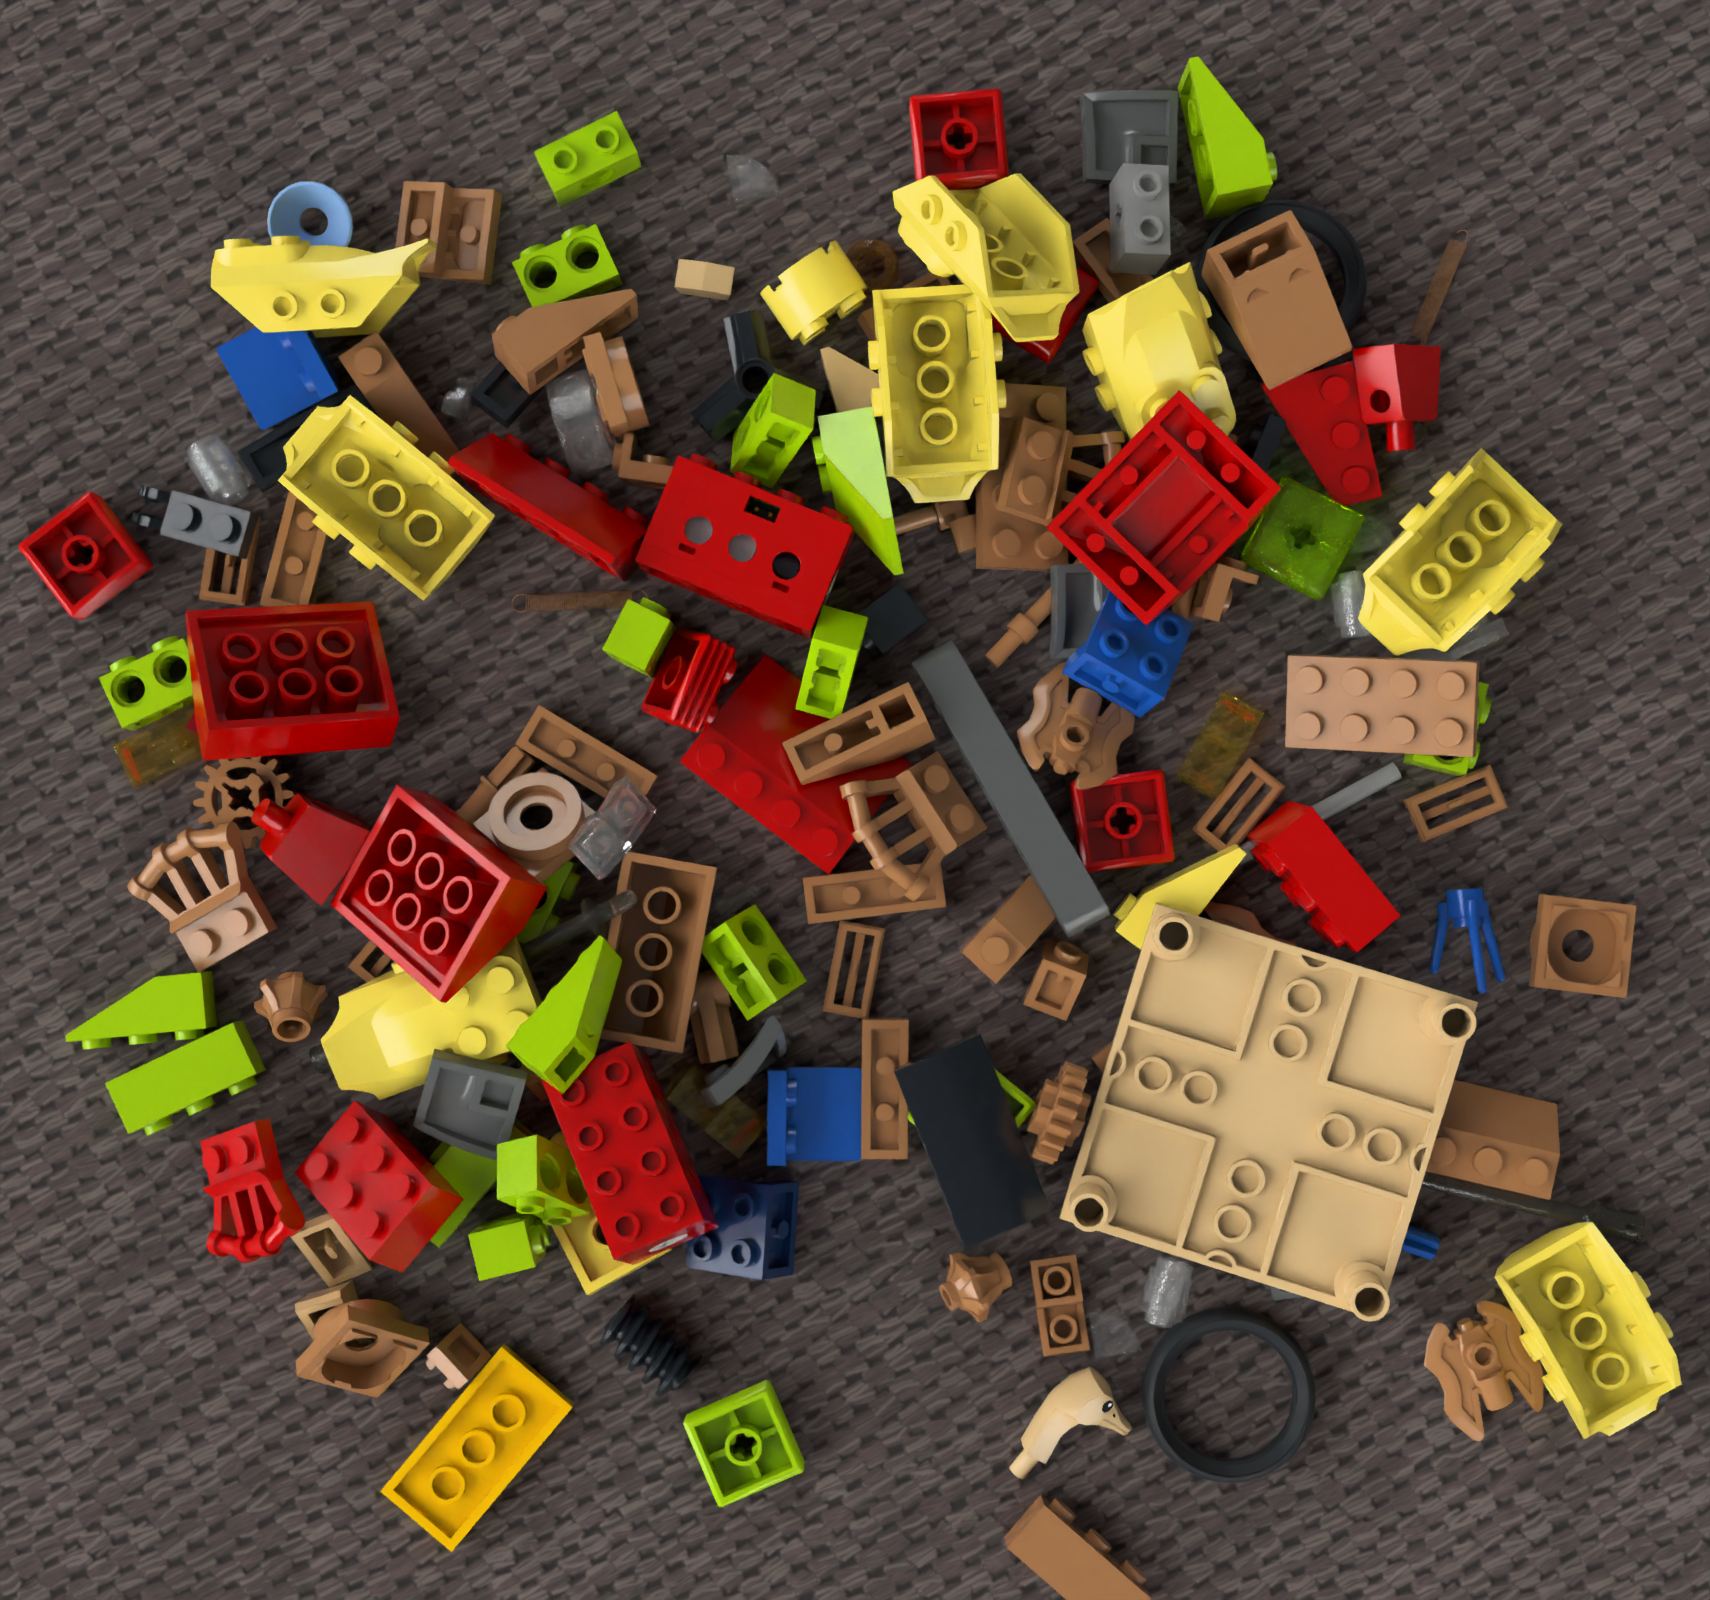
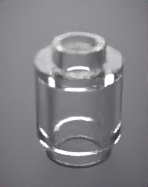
M211 434L197 440L188 448L187 455L190 458L188 465L211 501L230 506L247 496L249 492L247 487L250 486L252 478L229 442L222 441L217 434Z
M1365 570L1338 574V582L1330 584L1335 629H1340L1342 640L1373 636L1358 619L1365 596L1366 583L1363 577Z
M1158 1255L1156 1264L1150 1265L1138 1306L1139 1310L1146 1313L1144 1319L1146 1322L1167 1329L1172 1328L1173 1322L1183 1323L1195 1279L1191 1277L1194 1266Z

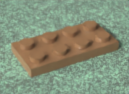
M1005 383L1006 408H999L998 469L988 471L975 486L976 569L1050 572V566L1068 564V549L1046 528L1047 526L997 510V504L1014 421L1025 417L1066 431V387ZM1067 479L1064 490H1067Z
M1290 654L1288 655L1285 747L1474 757L1476 755L1480 661Z

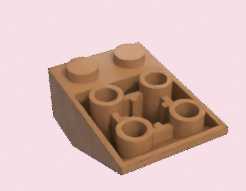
M1291 210L1207 250L1201 276L1268 390L1352 350L1351 341L1314 247Z

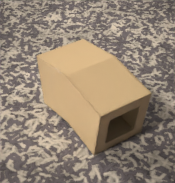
M679 259L674 287L680 294L728 301L731 295L735 267Z

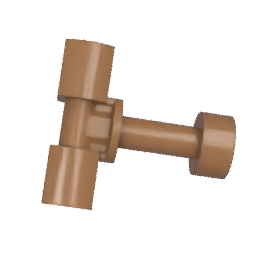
M965 500L931 503L932 505L893 517L896 535L937 522L940 530L949 528L958 555L976 549V514H969Z

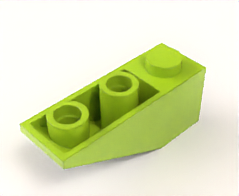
M601 935L597 937L589 948L580 954L574 966L557 985L551 988L545 1000L527 1021L517 1028L515 1035L505 1045L527 1068L562 1094L565 1093L595 1057L623 961Z
M212 971L154 977L66 1034V1042L82 1041L83 1049L111 1047V1038L128 1036L129 1045L158 1042L157 1033L175 1032V1040L201 1038L204 1036V1029L217 1026Z

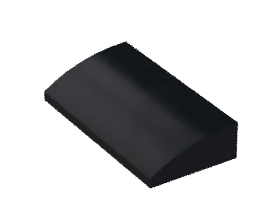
M981 1034L893 1069L964 1249L1009 1231L1051 1210Z

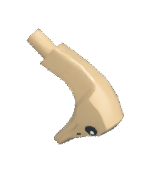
M1088 1367L1073 1373L1048 1394L1021 1437L1023 1451L1009 1467L1016 1477L1024 1479L1038 1461L1046 1464L1060 1438L1069 1429L1078 1424L1085 1426L1099 1425L1112 1429L1121 1435H1127L1131 1431V1424L1121 1413L1115 1402L1110 1385L1097 1370Z

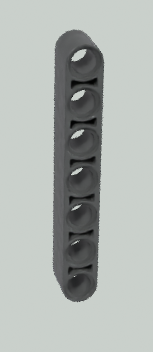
M949 640L910 662L916 675L919 674L927 695L1066 935L1070 938L1109 916V909L953 641Z

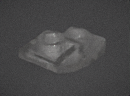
M585 368L554 378L545 384L554 424L572 476L612 464L614 445L603 422L595 396L599 392L593 377L589 375L588 369Z
M626 776L613 784L599 810L584 819L568 848L598 880H601L614 869L630 850L652 819L657 808Z

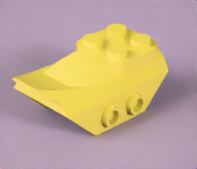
M1021 173L1010 175L978 189L948 190L936 176H928L892 192L895 209L902 215L898 233L903 238L905 244L927 265L931 273L940 277L956 275L983 302L1015 342L1054 340L1059 335V324L1068 302L1080 292L1071 227Z
M300 236L271 237V245L266 246L253 243L252 239L224 240V249L215 250L211 268V288L263 333L312 330L316 338L371 335L375 331L380 333L421 285L418 274L419 269L428 255L437 248L436 243L429 238L379 253L343 246L310 245V241H302Z
M1190 262L1089 313L1084 323L1082 332L1088 348L1083 350L1082 353L1091 373L1094 376H1098L1100 385L1095 387L1097 398L1106 412L1112 411L1128 442L1179 390L1227 436L1234 428L1236 413L1226 378L1222 373L1217 356L1222 353V347L1215 332L1209 328L1207 319L1212 316L1211 309L1204 295L1198 291Z
M965 284L872 290L876 341H868L869 369H878L879 388H871L873 417L882 416L886 477L896 478L910 493L914 503L968 500L979 480L988 471L998 469L999 408H1006L1004 379L996 380L995 362L1002 361L1003 358L1001 333H993L990 310Z
M351 395L340 406H317L284 445L283 449L286 455L287 467L278 481L317 514L312 522L333 540L339 534H342L353 543L354 546L349 553L370 570L378 564L424 601L449 578L475 547L490 526L495 515L450 477L454 470L447 464V461L434 451L429 457H426L414 447L419 439L400 422L396 421L390 427Z
M1482 448L1455 476L1448 471L1429 490V493L1435 498L1425 508L1418 503L1399 522L1405 530L1363 573L1366 588L1362 609L1358 617L1359 622L1394 655L1399 656L1415 650L1432 648L1446 652L1489 611L1495 615L1499 613L1516 595L1511 590V587L1519 579L1524 583L1527 582L1545 564V561L1540 556L1552 544L1562 526L1545 507Z
M515 936L447 1003L439 1002L396 962L392 963V971L338 997L340 1007L338 1014L329 1030L321 1038V1044L341 1090L363 1091L374 1094L379 1100L425 1084L434 1049L499 1065L509 1059L507 1054L512 1053L505 1045L515 1035L517 1028L527 1021L542 1001L517 936Z
M1593 1222L1575 1223L1552 1230L1511 1253L1497 1268L1494 1278L1525 1332L1519 1336L1523 1347L1534 1362L1540 1359L1548 1373L1542 1377L1547 1390L1557 1403L1560 1401L1564 1402L1583 1439L1597 1432L1611 1436L1655 1411L1660 1396L1682 1384L1677 1355L1668 1341L1673 1337L1671 1328L1659 1312L1653 1313L1646 1300V1298L1651 1296V1293L1642 1277L1636 1271L1630 1272Z

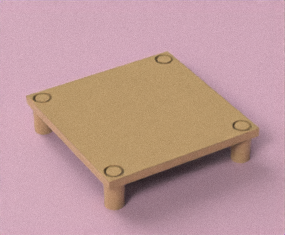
M1155 903L1059 1219L1072 1222L1082 1231L1093 1232L1097 1230L1354 1312L1358 1318L1364 1321L1380 1320L1385 1316L1390 1306L1388 1291L1466 1040L1473 1035L1477 1023L1474 1014L1478 1002Z

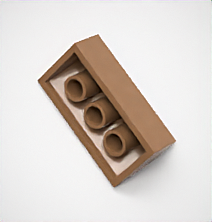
M624 851L607 940L623 961L600 1036L601 1039L623 1043L631 1042L634 1045L683 1053L716 878V867Z
M1454 1080L1426 1171L1550 1200L1560 1157L1557 1104Z

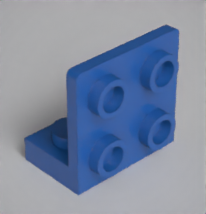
M255 327L217 348L218 355L259 428L262 430L268 429L344 389L312 330L263 333Z
M1108 590L1087 641L1067 659L1062 674L1094 690L1099 695L1134 715L1142 717L1165 698L1193 625L1183 617L1166 609L1146 626L1120 599Z
M769 1067L767 1166H786L787 1161H859L861 1159V1068Z

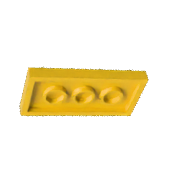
M503 1344L380 1492L452 1552L572 1409L575 1403L508 1346Z

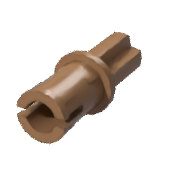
M518 746L513 747L488 777L481 776L482 784L455 813L473 826L475 821L489 811L493 797L502 786L516 777L527 774L534 765L535 761L522 748Z

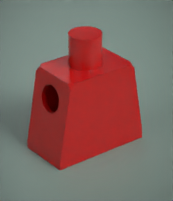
M1389 344L1353 349L1362 421L1364 424L1386 425L1387 452L1415 450L1414 423L1436 420L1438 416L1440 346Z
M301 793L294 795L285 808H282L268 798L264 799L254 810L251 819L254 824L267 831L259 844L267 857L321 906L349 870L371 832L368 826L356 816Z

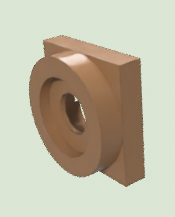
M601 332L583 337L586 348L582 349L589 375L593 376L597 392L599 391L595 396L603 422L608 427L610 435L613 434L617 443H621L624 440L625 432L634 433L633 431L650 426L623 336L605 341Z
M543 767L535 773L524 774L507 782L493 797L489 811L473 823V827L542 883L606 830L604 819L580 799L575 787L563 777L551 774ZM536 805L548 807L552 811L553 817L546 827L539 830H530L522 825V814L528 808Z
M1539 894L1536 923L1530 937L1532 962L1529 986L1627 998L1637 906ZM1573 930L1585 931L1593 941L1592 953L1584 961H1572L1563 952V939Z
M362 1299L343 1303L330 1309L318 1319L312 1332L313 1343L295 1361L297 1377L378 1398L430 1343L428 1328L408 1323L405 1314L397 1306L385 1301ZM367 1337L376 1339L372 1344L360 1348L351 1347L345 1343L357 1338Z

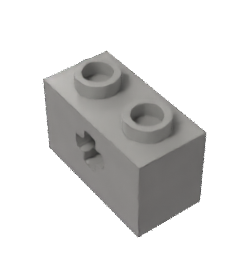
M1123 163L1109 184L1111 273L1156 275L1171 255L1169 168L1167 165Z

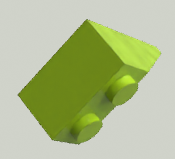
M1198 56L1189 58L1177 88L1204 218L1206 220L1231 215L1251 204L1262 202L1269 193L1273 181L1277 180V165L1274 154L1272 152L1266 153L1264 138Z
M872 406L817 416L820 436L812 437L817 465L826 463V465L818 466L823 493L832 492L836 511L848 517L847 523L853 526V530L894 575L904 574Z

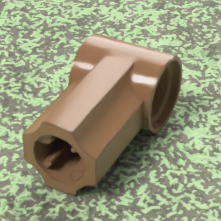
M713 969L698 971L690 1012L700 1064L739 1056L738 1041L730 1012L732 998Z

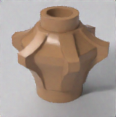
M285 972L277 980L266 978L260 982V989L264 994L262 999L254 1002V1008L258 1014L269 1020L273 1035L276 1038L285 1042H296L309 1035L312 1021L321 1016V1010L318 1006L328 996V990L325 985L319 986L307 982L303 972Z
M960 1252L950 1254V1266H946L948 1271L946 1282L939 1286L941 1296L950 1310L953 1311L959 1308L967 1311L980 1323L987 1319L990 1307L1002 1294V1291L1012 1286L1010 1271L1002 1257L996 1252L988 1256L982 1255L977 1257L966 1256Z

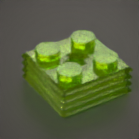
M1284 476L1278 483L1282 490L1261 515L1241 553L1240 561L1246 562L1248 566L1320 601L1326 594L1365 517ZM1302 528L1310 531L1309 538L1314 541V545L1305 544L1302 549L1293 546L1295 538L1290 535V532H1300Z

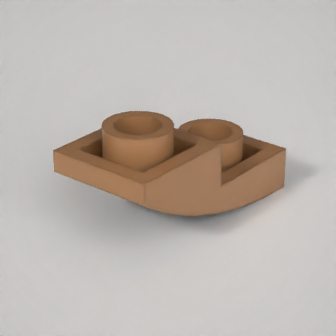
M1076 1255L1030 1261L1043 1357L1089 1351L1090 1346Z

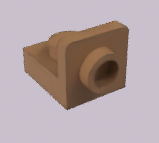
M625 432L623 443L615 444L612 470L619 471L618 478L622 484L664 490L673 466H669L670 460L660 456L642 455V462L635 461L638 439L635 433Z
M1222 556L1219 563H1215L1198 580L1189 615L1219 622L1221 614L1226 613L1232 600L1231 581L1235 580L1241 583L1257 585L1259 576L1246 572L1248 563Z
M1046 940L1041 960L1027 989L1023 1005L1067 1021L1087 976L1089 955L1083 953L1079 947L1065 941L1057 943L1052 940Z

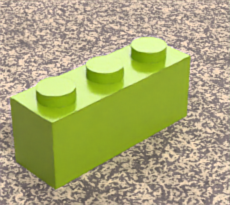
M242 1020L226 1025L106 1082L105 1085L128 1134L144 1129L146 1136H149L173 1125L170 1116L186 1109L188 1115L192 1116L215 1105L212 1096L228 1089L231 1096H234L257 1085L254 1076L266 1071Z
M515 1118L509 1141L535 1135ZM445 1142L440 1144L429 1160L435 1164L434 1167L464 1200L430 1239L438 1248L447 1241L497 1181V1160L462 1150Z

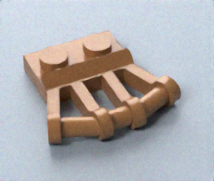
M1025 417L1015 420L997 510L1048 526L1060 513L1061 506L1066 507L1078 495L1064 490L1067 475L1089 483L1102 470L1071 459L1072 450L1102 447L1106 466L1121 450V444L1125 443L1124 432L1111 431L1099 434L1073 435L1069 430L1062 431Z
M938 751L895 778L868 782L866 780H858L840 786L842 799L848 801L855 830L852 833L857 843L862 841L873 859L869 862L875 871L881 870L904 888L903 894L912 902L918 899L925 891L931 876L944 856L987 829V826ZM893 794L899 804L871 820L866 797ZM906 814L916 832L888 848L878 831ZM923 841L929 852L916 873H914L896 858Z
M235 822L220 823L217 828L195 830L187 828L177 835L175 842L171 844L162 843L154 848L152 858L141 874H135L127 884V888L132 895L150 903L169 920L170 933L177 934L197 972L206 970L278 928L248 876L241 833ZM220 847L223 850L229 884L208 848ZM186 856L192 859L211 893V896L206 899L203 898L182 860ZM165 872L186 909L157 885Z

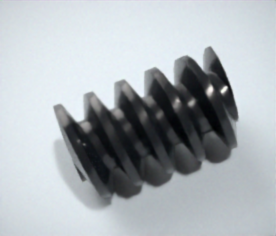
M633 1294L604 1326L603 1329L605 1330L600 1344L604 1347L617 1340L619 1343L614 1357L619 1359L631 1353L632 1358L627 1369L632 1372L644 1365L646 1370L642 1382L646 1385L656 1378L660 1379L655 1394L661 1397L671 1390L674 1391L701 1361L703 1356L699 1355L688 1361L687 1358L692 1347L688 1342L674 1349L673 1346L678 1333L672 1330L660 1336L659 1333L664 1321L659 1317L646 1323L645 1321L650 1311L647 1305L632 1311L631 1309L636 1295Z

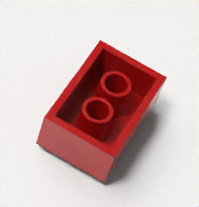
M1288 800L1246 836L1255 846L1250 850L1252 857L1266 872L1272 870L1282 879L1283 883L1278 886L1280 891L1296 908L1300 905L1312 916L1307 923L1323 942L1330 941L1337 949L1344 946L1352 951L1359 952L1400 917V914L1313 807Z
M356 1100L294 1172L369 1260L402 1273L464 1200L390 1118Z

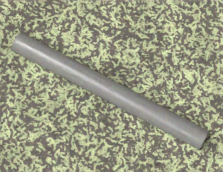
M1392 762L1311 807L1324 821L1401 779V773ZM1250 840L1239 845L1247 853L1239 863L1240 866L1254 859L1250 854V850L1255 846Z

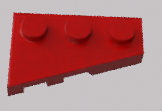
M1349 360L1308 371L1271 390H1268L1265 383L1260 384L1279 416L1285 419L1287 423L1286 428L1336 508L1383 497L1367 424H1364L1361 417L1353 361Z

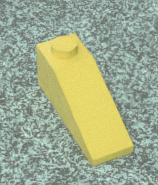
M1234 844L1143 888L1137 897L1129 893L1113 914L1119 919L1115 924L1116 932L1141 950L1155 903L1199 916L1247 853L1239 845Z

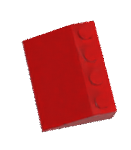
M490 433L452 455L447 464L469 487L622 582H625L636 564L635 558L647 531L645 526L648 520L644 516L627 506L623 508L622 512L606 503L610 496L588 482L582 488L567 479L571 473L550 458H546L543 464L528 455L532 448L509 433L504 440L494 433Z
M373 601L186 611L185 619L195 722L203 761L391 747L400 715Z
M764 655L720 708L713 722L703 729L679 762L827 874H830L855 841L852 835L855 830L848 801L842 799L840 786L858 780H866L868 782L895 778L909 769L912 764L903 757H899L892 761L802 785L782 743L830 719L795 709L802 682L767 655ZM889 795L866 797L871 819Z
M396 785L330 905L439 1002L447 1003L524 929L545 893L547 886L436 796Z

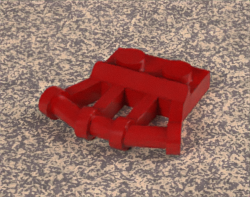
M270 1118L254 1121L201 1140L202 1162L210 1182V1186L204 1187L203 1190L214 1199V1230H212L207 1238L206 1245L208 1251L219 1257L235 1256L243 1263L256 1261L261 1256L269 1257L279 1253L286 1238L296 1235L303 1228L305 1218L284 1179Z

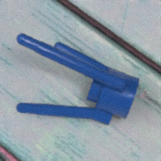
M1483 889L1446 891L1447 903H1437L1438 922L1429 971L1432 974H1436L1439 971L1448 921L1452 919L1453 928L1469 929L1477 990L1483 994L1487 991L1480 926L1482 927L1496 979L1499 982L1505 980L1502 960L1490 920L1489 901H1484Z

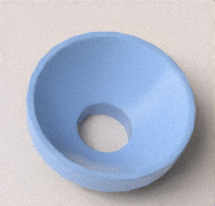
M300 181L289 185L274 198L268 211L267 225L270 238L276 236H300V240L310 241V245L348 247L352 239L353 217L348 204L335 189L323 183ZM307 208H318L325 213L328 219V226L323 234L311 235L302 227L301 216Z

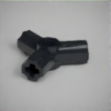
M749 310L734 313L729 317L723 318L734 376L691 412V415L700 427L718 445L739 426L760 394L747 391L744 388L745 380L753 374H761L769 380L773 373L816 390L814 425H816L817 416H820L825 401L828 385L773 367L762 311Z

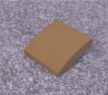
M404 181L395 248L429 238L436 243L437 249L430 253L422 263L418 272L419 277L491 285L502 194L495 189L452 188L445 182Z

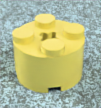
M836 240L830 242L827 250L828 254L820 247L779 275L778 278L782 284L776 287L775 292L767 285L760 293L790 339L794 341L799 338L803 346L826 331L825 327L829 324L827 319L836 313L841 320L845 319L863 306V301L867 298L864 294L868 288Z

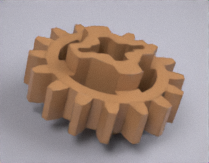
M266 756L252 757L251 760L250 757L235 758V760L219 759L221 764L219 768L206 765L204 770L210 776L208 782L196 781L195 783L198 789L204 791V798L194 800L193 805L204 807L206 813L198 819L199 824L213 823V828H217L220 823L235 822L237 825H240L245 818H252L255 809L239 807L242 799L238 795L239 792L234 788L252 791L249 799L256 808L261 801L266 798L269 799L268 791L273 786L275 803L285 808L288 800H291L298 793L286 788V785L294 779L293 775L290 773L279 775L278 771L283 762L274 758L265 764ZM243 768L256 769L255 773H250L246 779H238L231 774ZM218 791L221 792L222 808L220 810L217 803ZM259 826L249 830H240L245 849H255L257 837L261 840L267 831Z
M1065 1061L1054 1081L1046 1079L1043 1088L1039 1090L1035 1100L1036 1106L1027 1126V1131L1036 1134L1030 1153L1032 1158L1053 1165L1055 1161L1057 1162L1060 1151H1063L1064 1146L1072 1147L1076 1137H1079L1091 1101V1095L1083 1092L1087 1083L1088 1071L1086 1068Z

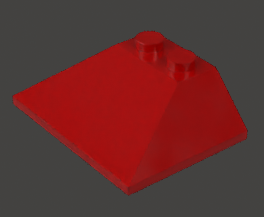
M1179 390L1046 528L1147 626L1180 599L1253 525L1282 488Z

